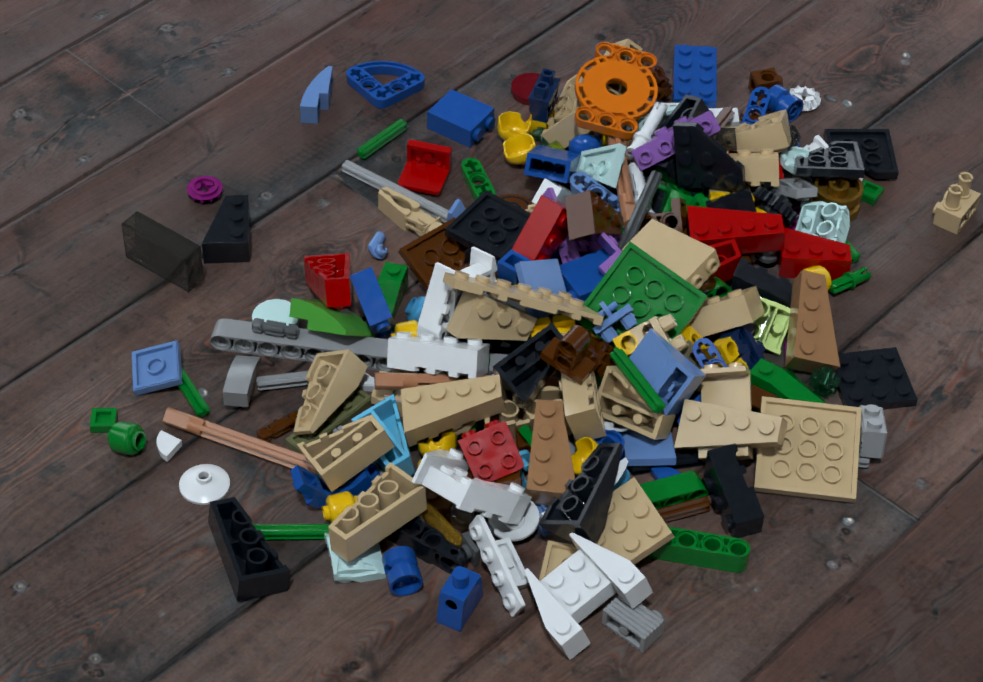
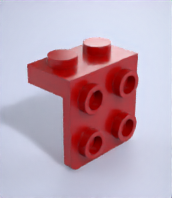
M409 139L407 143V162L398 180V185L412 191L439 195L452 168V147Z
M498 419L484 425L486 429L479 432L473 429L462 434V439L458 440L474 478L493 482L524 467L523 460L505 420L499 422Z

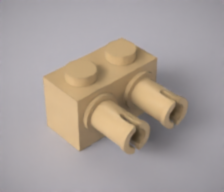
M961 172L958 176V182L950 185L944 194L943 200L936 203L932 212L935 215L934 225L957 235L976 212L981 193L970 189L973 181L972 174Z

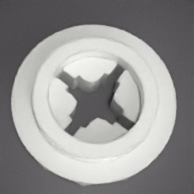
M797 86L795 89L790 88L789 92L791 95H795L803 100L802 111H811L820 105V93L815 92L814 88L809 89L806 86L802 88Z

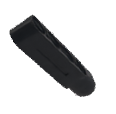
M417 517L386 537V539L398 546L412 548L415 551L416 557L428 564H434L449 574H452L454 570L450 567L451 565L465 568L468 562L467 556L461 548L446 540L443 533Z

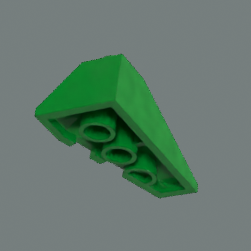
M761 358L750 370L751 387L755 385L782 399L826 403L792 371L770 360Z

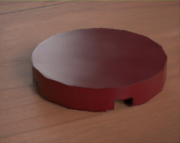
M524 73L515 77L511 83L513 98L522 104L531 105V103H528V98L540 74Z

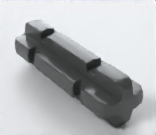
M254 318L252 331L256 333L264 331L265 334L280 337L287 335V338L297 339L299 326L295 324L287 326L284 322L272 320L264 322V319Z

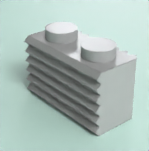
M873 404L860 405L859 407L862 408L859 455L861 457L881 459L884 455L888 434L883 408Z
M619 594L603 609L602 616L603 626L615 632L616 635H619L628 644L636 647L641 653H644L664 633L665 620L658 611L648 609L642 602L632 609Z

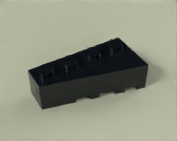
M685 95L660 128L666 126L668 129L674 125V121L683 116H686L687 119L692 116L695 118L709 111L702 98ZM675 154L643 170L646 176H649L651 171L656 170L662 174L661 181L678 185Z
M741 257L733 274L732 291L756 286L760 297L790 308L792 296L790 280L782 276L779 279L768 274V269L762 266L756 268L748 264L749 260Z
M232 497L210 501L208 524L236 600L240 601L288 591L289 568L286 564L283 565L280 562L277 552L274 548L268 546L265 542V536L260 530H256L252 524V519L238 500Z

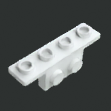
M476 515L469 525L470 535L476 541L481 558L491 573L492 582L497 586L502 596L504 607L509 611L511 617H515L525 607V602L519 592V589L529 586L525 568L510 537L495 541L483 515Z

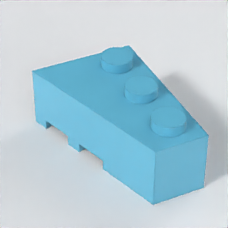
M392 394L355 416L351 421L354 422L372 414L384 428L394 445L391 450L375 461L383 472H385V467L391 462L411 476L415 473V469L404 434L400 412L395 396Z

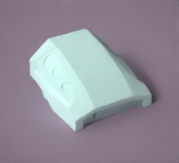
M823 201L801 202L800 207L802 209L796 231L841 243L846 242L850 228V214L847 206Z
M324 533L325 543L331 558L334 581L341 583L356 581L362 583L386 578L379 542L348 563L331 550L329 534Z

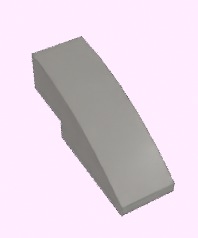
M236 355L228 371L223 388L224 405L249 406L250 397L253 396L261 357Z

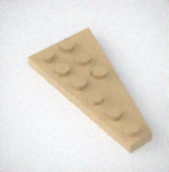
M455 270V274L448 272L444 274L443 282L454 289L478 295H484L486 291L487 295L507 302V299L518 302L521 306L552 314H558L560 310L561 314L572 319L581 320V317H584L599 326L603 322L604 316L583 305V300L573 298L572 294L568 292L558 291V294L552 293V290L544 287H538V290L532 289V286L524 283H518L517 286H514L507 280L497 279V282L490 281L489 277L483 275H476V278L469 277L470 274Z

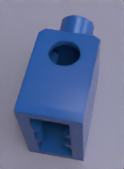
M461 566L455 567L440 591L437 623L459 632L462 631L483 597L480 574Z

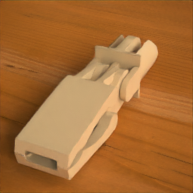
M388 187L379 190L378 209L402 230L409 231L411 229L417 235L423 236L442 225L440 216L435 219L431 215L424 213L420 209L418 202Z

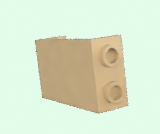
M651 219L629 241L697 289L721 265L716 249L654 219Z
M729 363L728 367L722 368L715 364L704 365V369H700L706 374L701 382V402L752 411L751 371L746 366H743V363ZM748 445L737 446V460L753 459V448ZM719 447L698 448L699 459L706 462L707 451Z

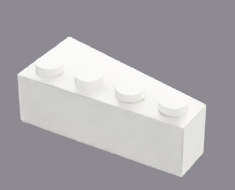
M396 332V335L388 338L387 367L408 371H420L421 367L424 368V372L429 374H441L444 371H448L449 377L458 378L459 376L468 375V379L478 378L488 373L490 344L482 343V339H468L467 342L458 341V338L454 336H444L443 340L435 339V335L420 334V337H411L410 332Z

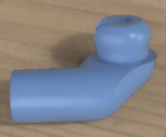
M380 231L376 232L367 246L375 259L385 258L388 252L387 247L383 248L386 236Z

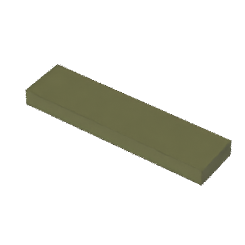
M357 387L314 433L300 435L292 433L285 439L286 446L293 451L303 454L297 446L298 443L303 441L306 444L320 439L319 435L326 432L330 435L333 433L334 428L346 425L352 418L372 405L371 396Z

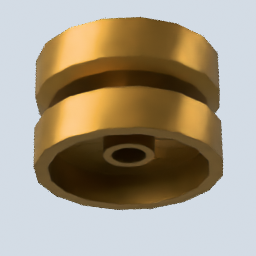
M816 177L814 186L818 188L817 197L811 198V202H834L840 206H847L850 214V223L854 221L859 214L860 201L863 195V183L859 178L848 180L842 177H835L834 179Z

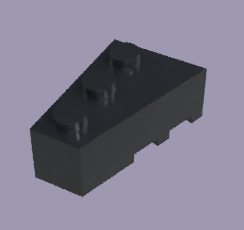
M248 195L225 196L202 242L204 264L250 262V210Z
M552 323L493 366V375L500 374L503 389L523 413L527 411L555 370L554 367L540 359L541 352L554 337L559 340L563 338V335Z
M736 443L707 451L704 478L701 480L711 498L714 511L719 512L722 518L724 529L729 531L732 537L742 538L762 532L764 514L754 488H748L743 474H746L747 471L744 465L739 466L736 458L738 448Z

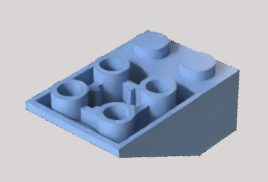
M652 328L649 329L629 357L665 403V409L662 410L665 415L678 414L684 405V400L691 397L706 376L705 373Z

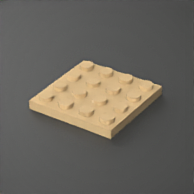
M762 396L760 413L783 417L788 424L783 447L757 448L754 491L855 503L862 408Z

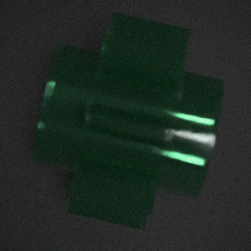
M821 367L819 371L817 369L813 370L808 385L813 386L814 393L825 397L830 393H836L841 378L836 377V371L832 368Z

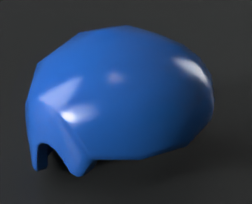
M580 134L569 141V151L576 153L602 147V140L599 139L598 135Z

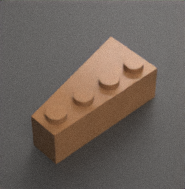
M802 270L794 279L792 285L785 368L831 377L840 368L826 278L823 274Z
M537 399L526 494L532 497L531 501L534 504L549 505L554 497L560 498L567 489L565 484L569 479L574 481L575 475L562 402Z

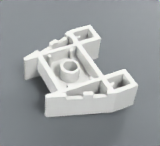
M474 246L471 247L470 266L460 271L470 274L469 277L476 278V275H483L489 277L490 281L497 282L495 276L497 271L495 256ZM439 262L435 263L418 322L417 337H420V334L435 335V339L444 340V336H453L445 329L464 291L454 289L443 282L445 272L455 274V270Z
M451 448L450 451L438 449L424 454L411 482L422 484L456 504V508L470 513L473 511L482 512L481 515L491 518L493 516L501 522L519 525L532 498L524 493V487L514 482L506 485L467 477L469 465L467 460L463 458L464 453L454 448Z
M573 532L569 536L578 551L541 581L528 568L525 569L545 628L554 643L569 660L591 644L578 623L616 592L632 609L653 593L646 577L630 560Z

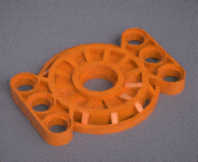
M600 42L595 49V58L586 62L576 76L575 93L581 107L575 111L574 122L583 129L621 139H633V135L638 129L636 120L647 115L657 100L658 86L652 74L656 69L657 58L648 52L609 42ZM607 50L610 54L605 56L600 54L599 51ZM627 55L631 60L624 61L620 57ZM649 61L652 65L644 66L641 62ZM581 75L583 77V83H579ZM648 79H650L653 87H650ZM620 84L627 91L621 95H614L607 91L606 85ZM654 94L652 101H649V97ZM586 114L590 119L582 120L579 118V115ZM608 120L612 124L610 126H604L601 124L600 121ZM622 126H631L633 130L625 131L622 129Z

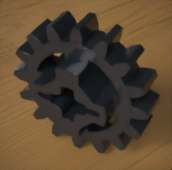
M758 186L753 193L755 200L759 203L758 207L767 213L782 214L783 221L792 224L797 218V212L791 207L793 204L789 202L787 197L773 188L768 191L764 187Z

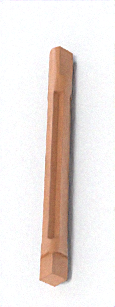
M604 120L605 126L612 124L610 121ZM607 135L608 146L618 143L624 145L623 139ZM625 154V160L621 166L616 186L624 228H626L636 206Z
M375 372L374 389L401 390L404 388L468 379V375L456 378L449 377L448 374ZM549 378L544 386H559L560 378Z
M171 407L166 409L163 418L164 424L291 469L299 465L317 474L304 455L299 452Z

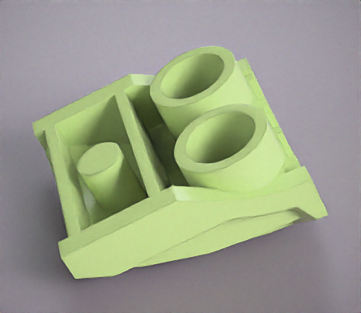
M760 297L765 313L752 322L755 328L752 335L756 341L759 340L763 343L765 351L780 355L782 344L788 332L790 308Z

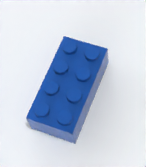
M674 46L672 103H680L685 95L702 98L708 108H716L717 47Z

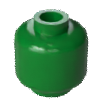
M117 422L112 426L107 435L111 450L119 454L136 455L146 444V434L143 428L136 423Z

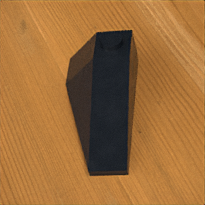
M600 443L581 465L582 471L574 481L569 479L565 484L567 489L560 498L554 497L549 503L539 525L572 543L573 541L569 536L571 532L596 544L606 523L623 445L621 443Z

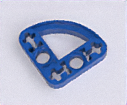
M366 62L355 65L346 71L348 85L373 106L380 109L387 108L421 91L425 86L423 73L411 66L398 62ZM385 74L398 76L399 78L382 85L371 75ZM366 86H372L373 88H371V89H366V88H364V87H366ZM400 88V89H403V90H402V91H395L394 89Z

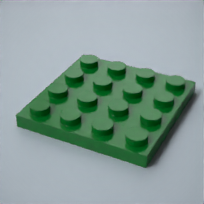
M629 242L583 305L598 313L603 309L599 304L601 301H604L607 306L615 301L619 307L611 312L614 314L629 303L634 310L632 313L638 323L634 327L655 316L660 318L671 314L678 325L667 332L670 339H673L683 333L704 305L708 296L635 244ZM581 317V320L575 319L582 327L605 341L601 335H597L593 330L597 325L584 317ZM621 321L612 326L618 335L627 331ZM613 341L609 343V345L616 348V345Z

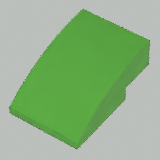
M291 298L289 317L308 320L307 330L346 336L374 337L370 326L348 309L333 310L332 307L327 308L321 300Z

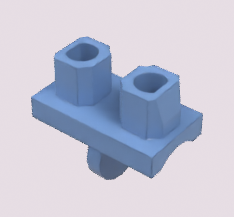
M601 301L599 304L603 309L598 313L604 317L607 315L608 318L602 322L601 326L597 325L593 330L597 335H601L609 344L613 341V338L619 336L612 327L615 323L621 321L627 331L638 324L632 313L634 310L628 303L612 314L611 312L619 307L618 304L614 301L607 306L604 301Z

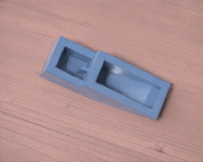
M328 66L321 71L307 87L300 104L301 123L318 124L320 110H329L333 87V66Z

